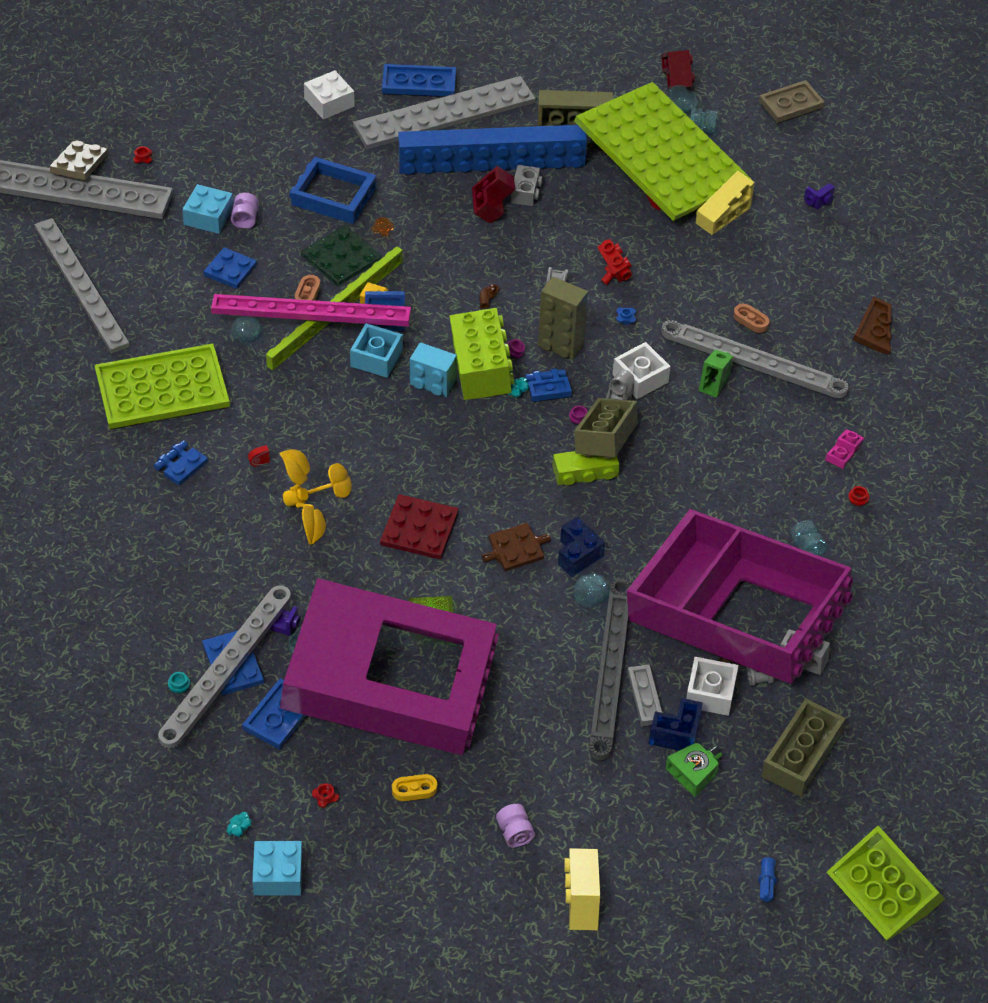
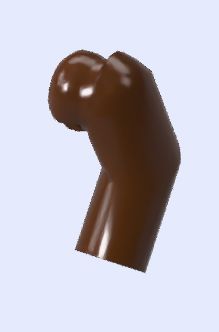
M491 284L480 291V308L490 307L489 300L494 298L499 292V287L496 284Z

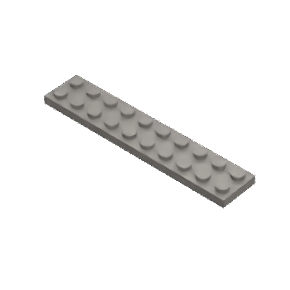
M518 76L354 121L353 127L366 149L398 141V132L439 130L535 103V97L522 77Z
M0 160V193L158 219H163L173 195V188L96 175H89L86 180L50 173V168Z

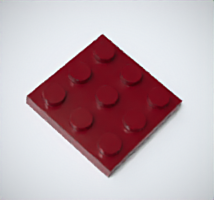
M398 494L380 539V545L441 560L459 513V508Z

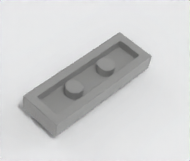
M650 665L628 667L627 673L641 726L663 724L664 718Z

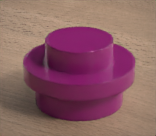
M519 339L508 341L510 356L514 358L522 357L525 352L524 343Z
M575 406L569 412V419L575 424H580L588 411L584 406Z

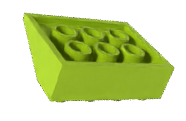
M879 826L873 829L827 871V874L887 941L927 916L945 900L939 891Z

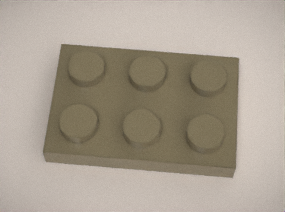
M806 80L759 95V102L777 123L824 108L825 104L823 99Z
M72 141L50 165V173L86 180L108 155V148L85 144L81 141Z

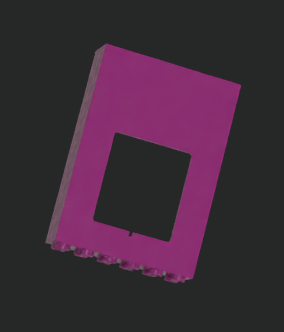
M689 509L628 588V619L643 627L792 684L794 679L801 675L806 662L811 661L815 649L821 646L826 633L831 632L833 623L841 617L846 604L849 605L853 598V593L851 592L853 577H851L852 568ZM741 581L749 582L813 606L799 626V630H796L784 648L713 621V618Z
M317 578L283 682L280 709L463 755L465 747L470 748L499 636L498 633H495L497 624ZM382 625L463 645L448 700L366 679Z

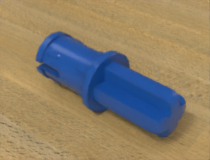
M769 857L761 860V875L758 877L760 900L766 903L773 900L774 885L777 882L775 877L776 861Z

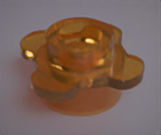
M380 217L375 220V225L371 227V230L380 233L382 236H387L390 229L394 228V224L390 223L389 219Z

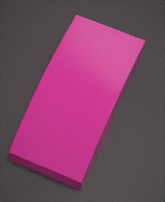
M846 429L838 437L836 445L827 453L825 460L843 469L861 446L864 437Z

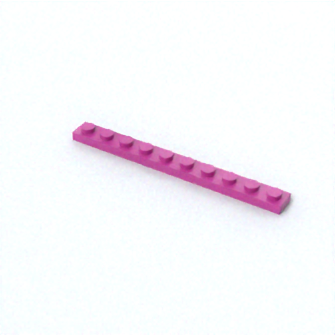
M214 294L211 312L212 314L409 327L411 307Z

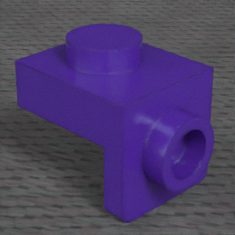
M829 183L816 192L808 186L805 189L804 201L809 206H813L818 210L825 204L829 205L833 201L835 187Z
M293 606L291 612L283 610L269 630L291 636L294 628H298L301 617L298 616V607Z

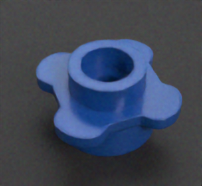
M620 307L616 310L618 313L616 320L619 323L627 325L636 321L634 317L636 310L634 308Z

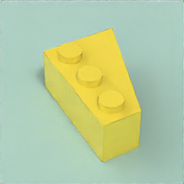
M737 171L697 210L696 224L713 235L751 208L754 181Z
M570 849L569 858H565L564 872H569L565 873V888H569L566 889V903H569V930H598L600 905L598 849Z

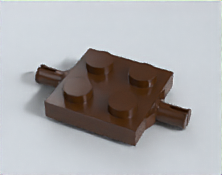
M527 522L490 534L488 540L492 546V552L481 554L484 563L496 559L506 572L543 560L544 554L540 545L551 542V538L548 533L537 537L533 534Z

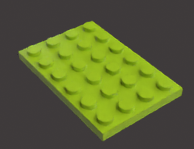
M214 344L95 365L109 429L230 407Z

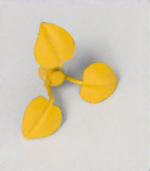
M286 450L279 454L285 463L291 481L296 485L283 493V501L288 507H303V525L308 543L311 545L323 536L326 522L319 509L314 510L313 505L304 504L308 499V494L333 487L334 494L337 497H347L352 489L351 479L344 466L335 463L328 470L331 483L307 491L305 488L300 487L307 481L306 475L310 471V465L306 456L298 450Z

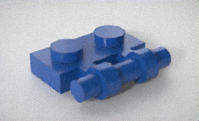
M555 368L547 372L533 371L532 374H525L532 402L571 397L572 390L568 377H566L565 369L557 370Z
M184 440L172 446L171 451L166 455L160 456L153 465L157 471L163 467L167 468L164 471V476L178 486L183 484L208 462V458L194 448H191L188 452L184 451L188 447L187 442ZM178 456L179 459L173 463L171 460Z

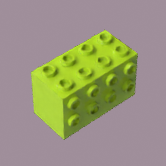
M497 308L449 315L464 400L511 393V385L514 384L513 373L509 372L513 371L511 359L507 358L510 356L507 343H504L507 342L506 332L504 329H501V327H504L502 315L498 316Z

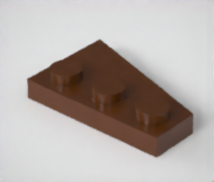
M873 296L852 340L880 353L889 355L891 352V304Z

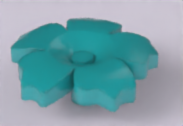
M524 377L515 379L514 384L511 385V393L508 395L517 398L525 390H528L529 384L527 379Z
M242 812L239 815H235L229 821L227 833L237 837L243 835V831L251 826L252 821L249 819V814Z

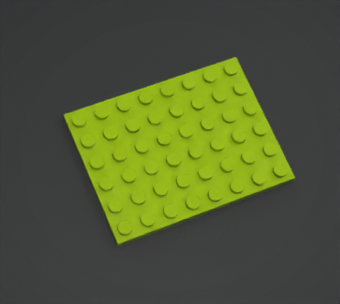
M653 82L575 117L574 122L673 221L699 209L737 171L751 179Z

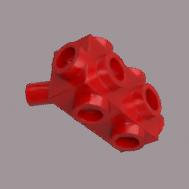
M611 239L597 247L608 264L605 267L607 273L602 278V283L607 285L613 277L622 282L628 280L633 275L629 269L632 265L627 257L622 258L621 254L623 251L618 243L614 245Z

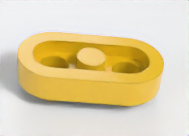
M429 774L400 777L392 783V795L399 801L431 798L437 792V780ZM427 786L430 789L423 790L422 788ZM405 789L407 792H400V790Z

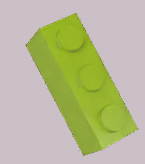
M575 451L553 454L552 467L558 485H572L576 482H592L604 478L609 480L618 477L619 461L617 455L613 458H604L597 455L587 457L582 454H575Z

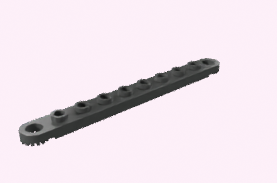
M624 578L615 579L610 585L589 744V753L596 760L607 759L612 751L628 623L627 590L631 586L630 581L628 582ZM624 587L626 591L620 593L615 588ZM602 745L606 748V751L597 752L595 747Z

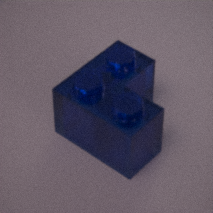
M578 516L561 526L560 541L565 546L559 550L558 565L568 575L574 577L604 557L605 541Z
M681 698L677 716L655 711L650 729L649 745L680 751L695 744L703 702Z

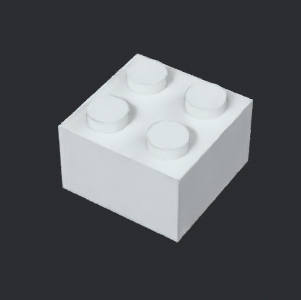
M332 71L305 82L304 99L322 119H326L354 107V90L336 71Z
M646 342L614 358L613 376L615 377L621 370L630 371L634 376L631 394L636 399L669 383L670 365Z
M695 657L685 707L729 716L738 665Z

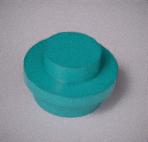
M175 672L168 679V687L174 693H183L189 689L190 679L183 672Z

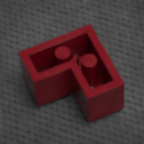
M689 50L661 54L662 72H666L667 88L692 87L695 77L694 73L691 72L693 56Z
M497 166L472 187L474 214L488 223H493L496 219H499L504 214L502 200L511 195L515 190L514 176Z

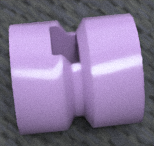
M240 193L235 197L231 222L236 227L251 228L254 226L259 200L253 194Z
M521 804L508 805L497 813L496 820L500 829L505 831L503 836L509 847L515 848L528 844L533 840L535 832Z

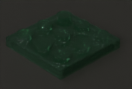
M346 225L301 250V256L337 287L382 259L381 254Z

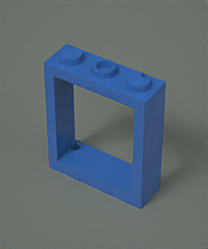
M314 157L311 163L307 164L303 175L299 176L295 187H292L290 190L291 205L354 224L376 190L377 178L374 174ZM316 173L361 186L349 206L305 193L306 188Z

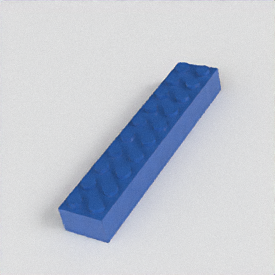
M578 125L398 132L400 174H428L431 172L493 170L497 166L506 170L517 169L518 165L540 169L577 168L585 166L587 138L586 133Z

